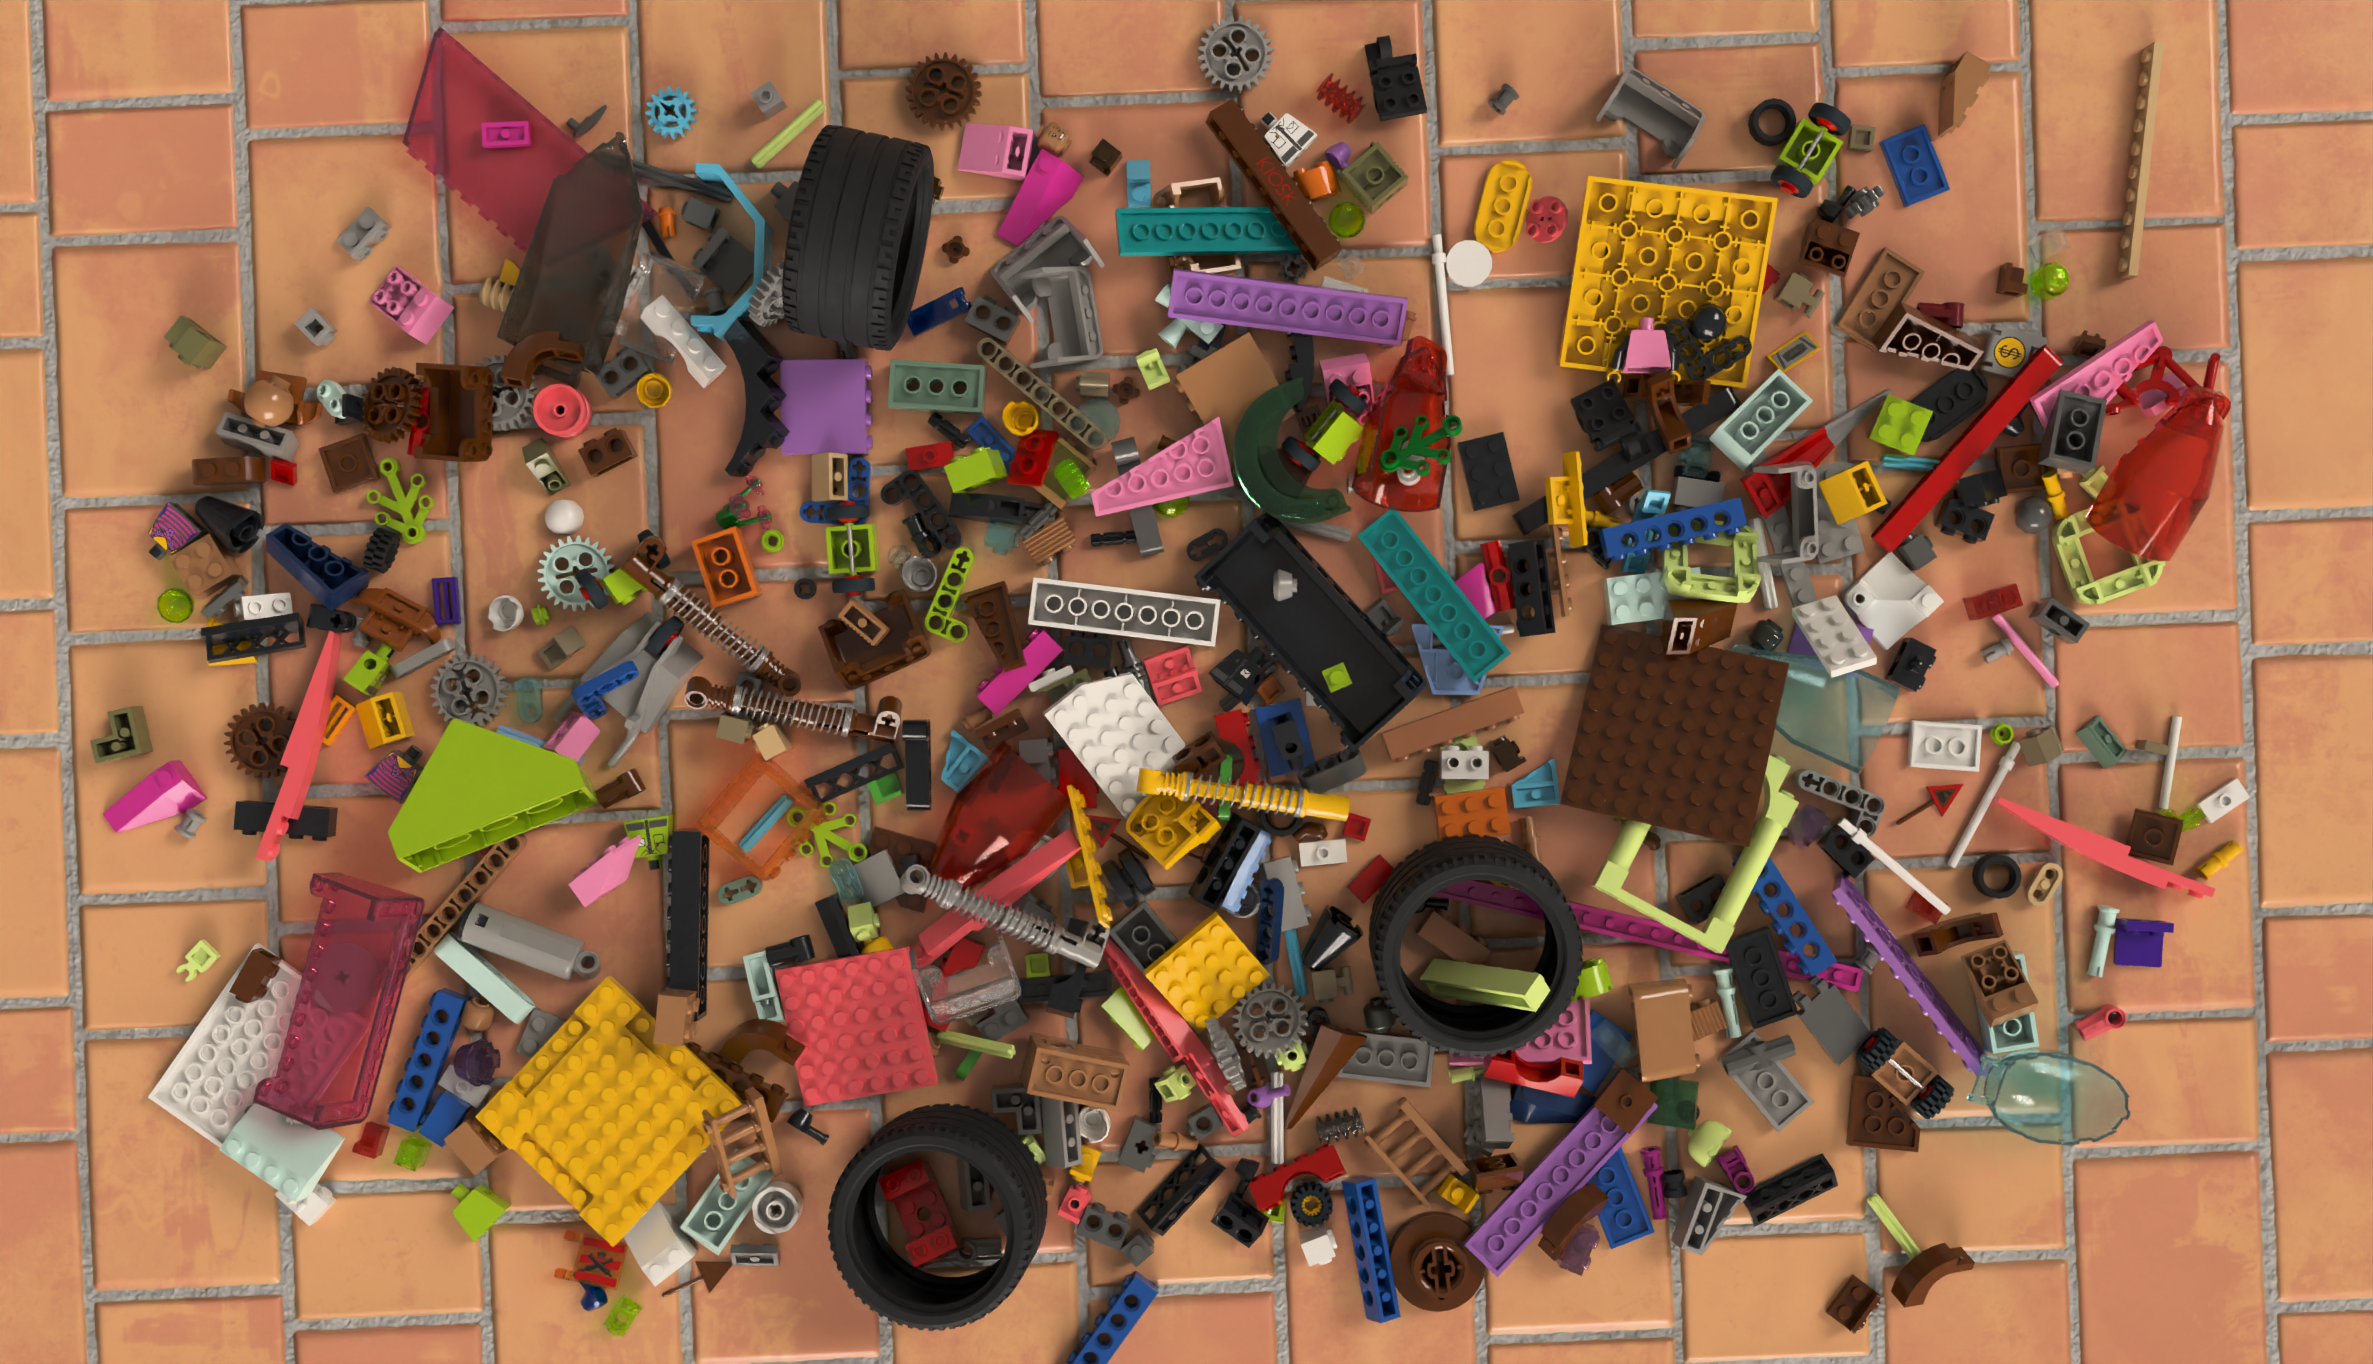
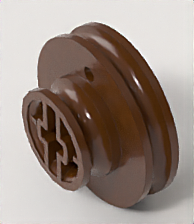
M1442 1211L1424 1212L1413 1216L1403 1223L1394 1234L1389 1246L1394 1283L1399 1293L1412 1305L1433 1312L1455 1309L1471 1299L1483 1281L1486 1267L1463 1244L1474 1230L1461 1218ZM1436 1250H1438V1254L1442 1259V1262H1439L1441 1274L1440 1281H1438V1274L1433 1267L1437 1266L1435 1254ZM1425 1270L1429 1276L1430 1281L1424 1276Z

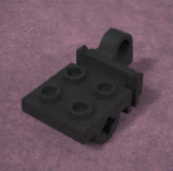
M1389 35L1378 37L1376 43L1366 44L1364 48L1370 71L1371 85H1373L1375 108L1377 113H1379L1380 122L1427 113L1418 66L1416 67V53L1393 57Z
M1614 379L1571 399L1570 402L1576 411L1575 414L1580 427L1590 437L1591 444L1596 442L1594 445L1595 451L1599 452L1619 442L1629 462L1651 452L1642 434L1639 422L1634 423L1635 418Z

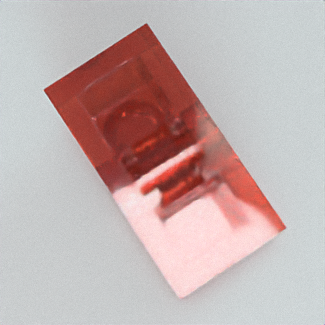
M2016 583L2006 584L1962 598L1970 621L1980 620L2023 606Z

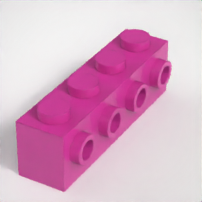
M1042 627L1039 630L1036 628L1032 630L1026 637L1028 641L1022 646L1027 666L1004 672L1000 664H998L993 670L995 674L989 680L985 678L977 685V698L996 716L1063 650Z

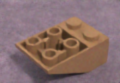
M1968 51L1950 65L1940 83L1938 136L1943 137L1948 132L1952 133L1956 127L1959 128L1967 116L1964 112L1967 107H1972L1978 98L1976 92L1979 86L1983 87L1990 77V74L1987 72L1992 65Z
M2006 940L1961 956L1978 1005L1990 1028L2035 1011L2039 1002Z

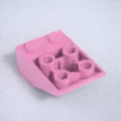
M966 123L958 170L1024 182L1030 167L1035 139L1034 131L1013 126Z
M397 264L369 301L406 333L426 345L454 309L446 300Z
M1366 353L1319 361L1326 406L1333 399L1339 402L1336 396L1329 390L1330 384L1335 379L1342 381L1347 386L1351 384L1360 392L1359 396L1365 400L1368 406L1361 414L1345 406L1343 407L1357 418L1364 429L1378 427L1370 363Z
M640 835L632 839L629 837L624 838L616 844L617 848L615 845L610 846L602 852V858L598 856L588 863L589 869L584 867L574 874L576 879L568 885L584 907L612 892L628 879L641 840Z

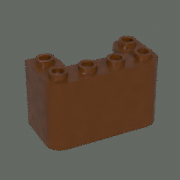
M416 363V375H422L425 378L426 382H423V387H430V434H422V439H425V442L422 446H415L414 458L455 462L487 461L493 451L492 407L494 404V375L491 369L485 366Z

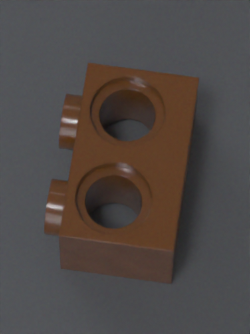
M613 428L604 433L605 437L597 441L596 439H591L583 443L584 447L578 451L591 476L598 477L638 456L624 430ZM616 440H621L622 448L615 452L613 450V443ZM599 450L601 452V459L594 463L592 454Z
M1211 731L1172 757L1175 767L1180 774L1184 771L1193 772L1194 779H1197L1201 773H1206L1227 759L1223 747Z

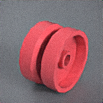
M561 383L552 384L542 389L536 396L533 405L534 418L539 427L549 434L562 438H573L584 433L590 425L593 416L592 405L587 396L578 389Z

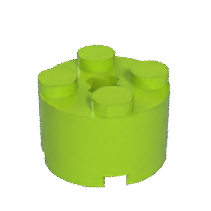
M1603 958L1583 961L1581 976H1578L1579 985L1576 988L1575 995L1571 996V1002L1578 1001L1577 998L1579 997L1587 999L1614 989L1606 961H1603Z

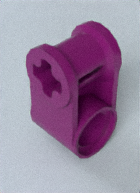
M1737 1145L1722 1155H1715L1730 1184L1737 1191L1747 1193L1753 1189L1755 1184L1754 1177ZM1741 1175H1746V1183L1742 1186H1738V1177Z

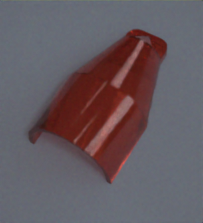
M1420 335L1408 340L1405 355L1398 360L1366 414L1352 481V488L1355 493L1367 502L1382 508L1403 512H1424L1439 509L1447 464L1441 465L1437 462V459L1425 457L1424 460L1430 466L1429 474L1421 476L1416 484L1407 486L1399 481L1397 471L1385 472L1379 465L1381 454L1391 447L1395 428L1404 426L1409 434L1407 440H1410L1415 426L1414 419L1419 415H1425L1428 418L1429 427L1423 431L1422 439L1442 428L1443 420L1449 416L1445 415L1444 404L1445 401H1448L1445 375L1447 354L1441 346ZM1421 421L1418 424L1423 425L1425 421ZM1401 432L1398 436H1403L1405 433ZM1446 436L1427 448L1438 450L1444 448L1450 452L1451 439ZM1447 455L1440 456L1441 459L1447 457ZM1406 469L1405 473L1409 474L1413 470Z
M2197 385L2186 389L2178 403L2154 425L2156 428L2145 438H2140L2137 441L2138 445L2130 453H2125L2118 460L2085 516L2086 522L2106 540L2130 553L2151 560L2170 561L2210 497L2225 426L2224 419L2231 408V402L2227 396L2221 392Z
M1001 740L956 792L927 861L928 865L925 868L930 873V876L934 874L936 879L939 876L941 881L951 878L963 883L962 891L965 892L967 886H970V891L988 880L989 876L997 871L1007 868V865L1018 858L1025 857L1071 805L1070 798L1026 763L1011 749L1008 743Z

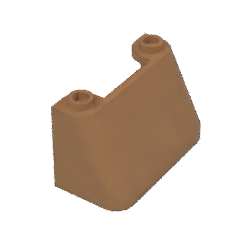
M1220 177L1171 183L1154 195L1153 208L1217 207L1224 198L1225 190L1221 184ZM1240 255L1165 256L1171 282L1173 269L1222 275L1241 269Z
M1685 978L1629 983V995L1631 996L1632 1003H1634L1631 1006L1634 1015L1637 1060L1640 1063L1637 1064V1072L1641 1082L1696 1073V1068H1700L1699 1054H1695L1689 1003V998H1693L1692 985L1687 984Z

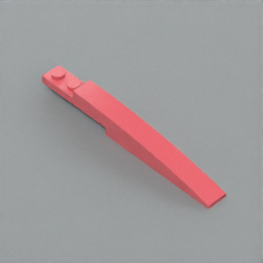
M329 631L280 762V765L289 768L255 858L273 862V859L278 856L282 835L286 834L289 827L287 821L289 818L299 819L311 784L327 725L337 674L341 635Z
M1994 797L1992 800L1994 804L2038 832L2118 873L2155 888L2165 890L2167 886L2180 891L2182 887L2189 890L2188 895L2202 899L2203 896L2213 897L2215 892L2213 887L2128 856L2131 849L2128 845L2000 797Z
M1068 829L1018 861L978 889L975 896L979 898L981 892H984L983 900L986 901L988 895H991L989 902L993 904L995 898H998L996 905L1000 907L1002 901H1005L1003 908L1016 902L1081 849V845L1073 830ZM951 909L919 934L920 941L910 948L915 975L920 973L972 930L980 931L987 925V922L981 925L980 919L974 922L973 916L967 919L966 913L960 916L959 910L953 913Z
M1108 938L1102 958L1173 1063L1180 1059L1182 1060L1233 1137L1247 1130L1250 1125L1247 1122L1246 1116L1234 1103L1231 1094L1225 1090L1224 1087L1230 1081H1227L1217 1062L1170 1002L1148 981L1126 954Z

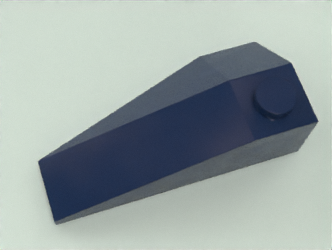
M1513 1084L1510 1092V1113H1512L1513 1120L1525 1124L1576 1123L1593 1105L1592 1103L1597 1097L1578 1091L1573 1098Z

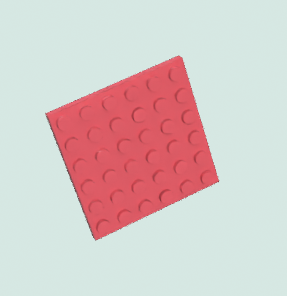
M909 946L775 970L786 1025L789 1027L788 1034L806 1046L795 1063L804 1107L934 1086L939 1083Z

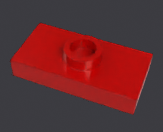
M952 441L905 448L908 469L913 471L944 467L950 464V459L954 458Z

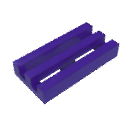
M458 577L433 578L432 587L436 625L461 624ZM449 582H451L453 619H451ZM439 583H443L445 620H442Z

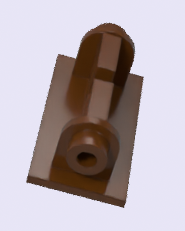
M1236 1043L1235 1046L1241 1058L1240 1061L1248 1087L1256 1086V1088L1265 1086V1083L1271 1082L1263 1054L1261 1053L1259 1057H1256L1255 1049L1248 1053L1246 1050L1247 1045L1242 1047L1240 1043Z

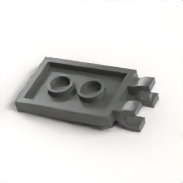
M1814 976L1808 980L1817 991V994L1811 1000L1806 994L1802 995L1798 990L1791 997L1801 1008L1796 1013L1833 1063L1839 1066L1872 1033L1834 984L1830 982L1827 984L1823 978L1819 979L1817 976Z

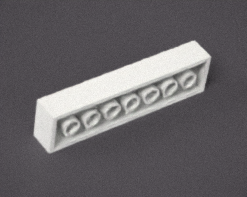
M1033 577L1028 624L1215 647L1221 600Z

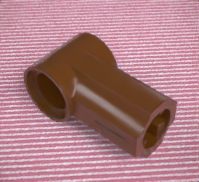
M1631 472L1612 486L1610 484L1593 497L1604 513L1608 515L1622 506L1625 500L1642 490L1643 486L1639 478Z
M633 768L618 776L617 780L599 788L595 793L599 803L606 809L626 797L630 798L644 791L646 787L636 768Z

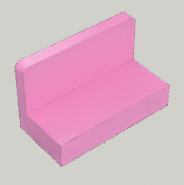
M2172 372L2163 376L2162 380L2173 385L2179 391L2181 397H2188L2193 394L2186 385H2182L2179 378ZM2149 389L2139 395L2140 402L2138 406L2145 418L2156 416L2171 407L2165 404V399L2168 397L2165 392L2158 389Z
M571 711L544 744L543 748L578 762L599 735L600 730L583 713Z

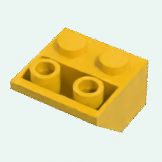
M1868 461L1856 464L1818 482L1819 488L1837 525L1888 504Z
M402 691L376 696L356 705L369 750L415 736Z

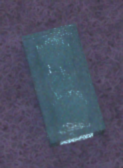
M1603 1018L1591 1030V1038L1619 1067L1623 1068L1637 1054V1050L1606 1018Z

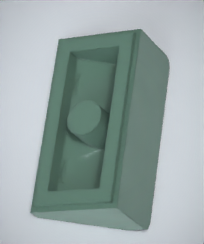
M2099 715L2095 716L2076 732V735L2103 768L2117 764L2127 752Z

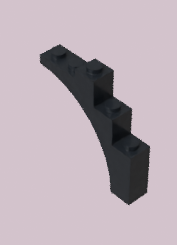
M736 319L723 337L732 348L741 368L745 383L746 412L741 439L725 471L730 476L745 477L752 471V467L757 460L765 454L766 449H777L784 443L785 437L790 431L774 414V411L781 406L783 399L787 395L770 377L777 371L783 358L751 322Z

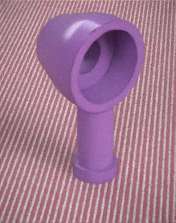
M1344 142L1335 144L1325 151V157L1335 168L1343 171L1349 166L1347 160L1351 150Z
M1288 1084L1274 1089H1270L1266 1085L1260 1088L1255 1086L1248 1093L1247 1100L1256 1108H1266L1272 1103L1273 1098L1290 1096L1291 1090Z

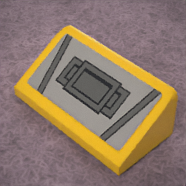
M1804 331L1766 357L1775 371L1780 369L1785 373L1820 350L1821 347L1807 331Z

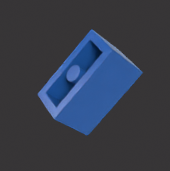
M448 1090L444 1093L440 1092L432 1103L435 1107L431 1113L427 1112L420 1121L422 1127L419 1133L440 1147L447 1144L443 1139L461 1125L472 1108L471 1104Z

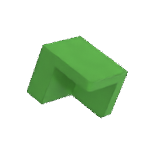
M891 773L867 783L876 805L904 794L896 773Z

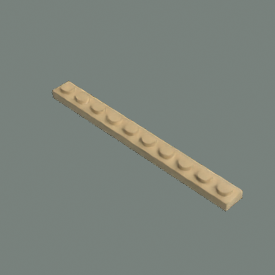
M2153 42L2143 50L2141 62L2144 64L2143 72L2139 77L2141 91L2136 101L2138 117L2133 127L2136 135L2135 142L2131 147L2133 162L2128 172V178L2131 180L2130 188L2126 193L2127 211L2123 217L2125 233L2120 242V247L2123 251L2122 258H2120L2118 263L2119 279L2129 280L2138 276L2164 47L2163 42Z

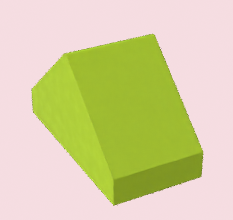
M452 719L388 830V835L397 859L418 873H422L512 838L515 835L525 833L597 805L599 801L596 797L591 778L576 760L459 719Z

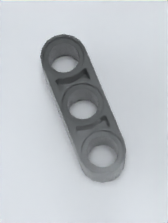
M1350 748L1301 768L1297 773V778L1301 787L1307 789L1309 793L1322 794L1361 777L1366 773L1367 768L1360 750L1357 749L1353 752Z

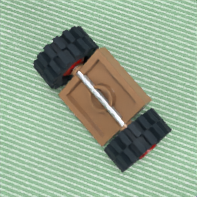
M1884 1027L1873 1031L1872 1035L1856 1052L1855 1058L1871 1071L1870 1074L1906 1106L1911 1103L1910 1106L1925 1119L1935 1117L1936 1113L1939 1114L1941 1109L1946 1107L1945 1104L1949 1103L1950 1098L1954 1095V1088L1941 1076L1937 1075L1939 1071L1904 1040L1901 1039L1899 1041Z

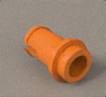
M673 207L659 208L657 216L660 217L661 237H668L667 227H669L670 237L677 236L674 223L676 212H673Z

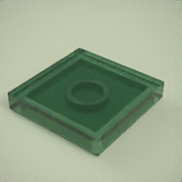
M1674 1078L1650 1081V1091L1659 1098L1655 1101L1658 1107L1647 1118V1123L1694 1130L1696 1126L1699 1082Z

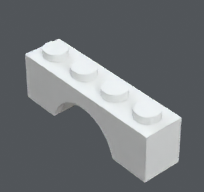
M663 295L644 309L640 316L641 320L655 335L666 338L677 348L686 362L688 372L703 389L722 374L727 366Z

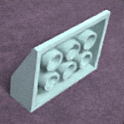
M268 1087L234 1126L219 1150L282 1194L297 1202L309 1197L342 1145L345 1137L320 1120L317 1121L315 1127L296 1123L290 1125L289 1122H286L288 1108L296 1106L297 1109H304L273 1088Z

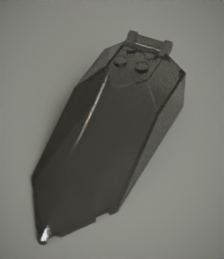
M622 132L615 133L616 136L608 143L603 142L576 162L573 169L563 176L560 174L553 180L497 333L498 338L514 347L523 339L545 331H560L565 341L571 339L579 342L586 352L583 362L560 358L550 359L573 368L571 374L547 367L543 363L534 372L538 376L542 374L568 383V386L575 389L580 383L582 372L597 376L600 374L623 311L644 215L626 136Z

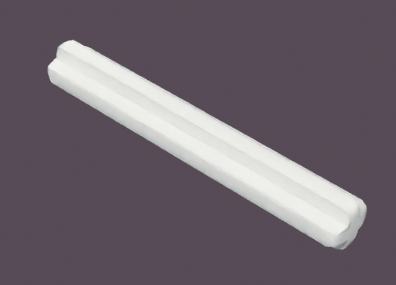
M1753 518L1748 520L1749 527L1753 531L1757 530L1759 534L1757 542L1758 557L1768 555L1762 519ZM1758 562L1764 608H1777L1778 602L1770 563Z
M1272 1071L1271 1089L1282 1087L1283 1072ZM1283 1096L1273 1098L1271 1103L1272 1164H1282L1284 1162Z

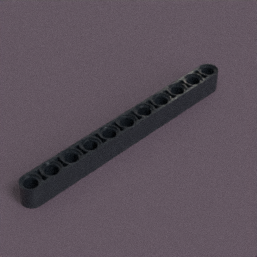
M1729 386L1710 397L1708 405H1697L1683 413L1682 417L1691 431V436L1735 411L1742 404L1732 387ZM1656 429L1644 437L1651 452L1629 462L1624 451L1621 450L1582 474L1584 500L1668 451L1658 430ZM1546 496L1512 515L1523 536L1548 522Z

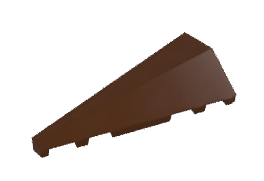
M1323 1021L1284 1128L1292 1129L1366 1041V1035L1348 1028L1345 1030Z

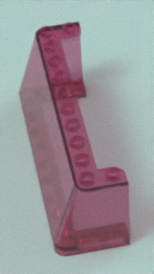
M313 873L312 880L310 881V893L316 897H323L320 905L317 923L314 927V934L308 950L300 987L296 995V1002L290 1018L287 1036L284 1040L282 1055L278 1063L276 1077H269L260 1081L255 1088L253 1102L317 1130L359 1124L370 1113L425 907L424 899L342 873Z

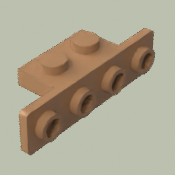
M1549 525L1552 548H1547L1545 551L1551 595H1559L1561 617L1570 616L1569 611H1572L1573 607L1571 597L1567 598L1566 588H1569V578L1567 574H1564L1563 565H1566V555L1564 551H1561L1560 542H1563L1562 529L1558 528L1557 525Z

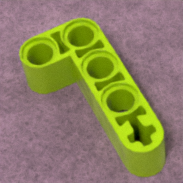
M961 547L953 553L925 618L927 630L958 643L965 641L969 636L968 626L952 618V615L975 563V554L970 549ZM965 552H968L967 557L970 560L969 562H964L961 567L966 569L965 573L958 569H953L954 565L960 566L961 560L958 558L959 555H964ZM953 573H958L961 577V582L957 586H952L949 583V577ZM947 594L951 597L952 602L949 607L943 608L940 605V598ZM934 616H939L942 619V626L939 629L931 627L930 622ZM956 625H960L964 629L963 636L958 639L952 635V629Z

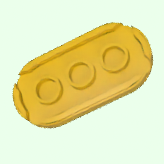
M1515 160L1501 161L1489 170L1485 178L1473 225V234L1475 240L1482 243L1489 252H1504L1510 249L1519 238L1532 189L1531 175L1522 163Z

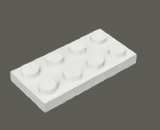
M1836 595L1792 608L1793 618L1831 678L1877 663L1876 655Z

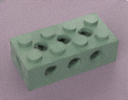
M891 359L888 407L891 410L984 415L987 368L985 365ZM919 381L920 386L918 390L909 391L910 383ZM935 383H943L942 391L939 393L932 392V387ZM959 384H966L967 390L963 394H956V387Z

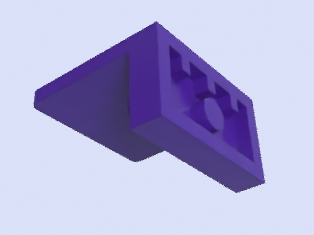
M2116 918L2113 963L2126 966L2161 967L2164 932L2173 933L2174 923L2160 920Z

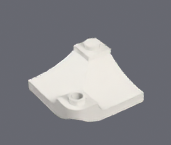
M1887 552L1847 590L1844 598L1847 609L1862 626L1874 629L1872 637L1884 650H1888L1896 641L1923 619L1927 618L1944 602L1929 584L1924 583L1892 552ZM1857 595L1861 596V603L1856 602L1855 598Z

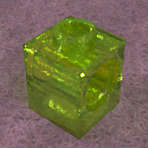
M409 1136L401 1141L393 1163L412 1171H417L425 1165L432 1144Z
M623 1295L603 1325L613 1335L623 1337L643 1307ZM617 1314H624L627 1322L619 1321Z

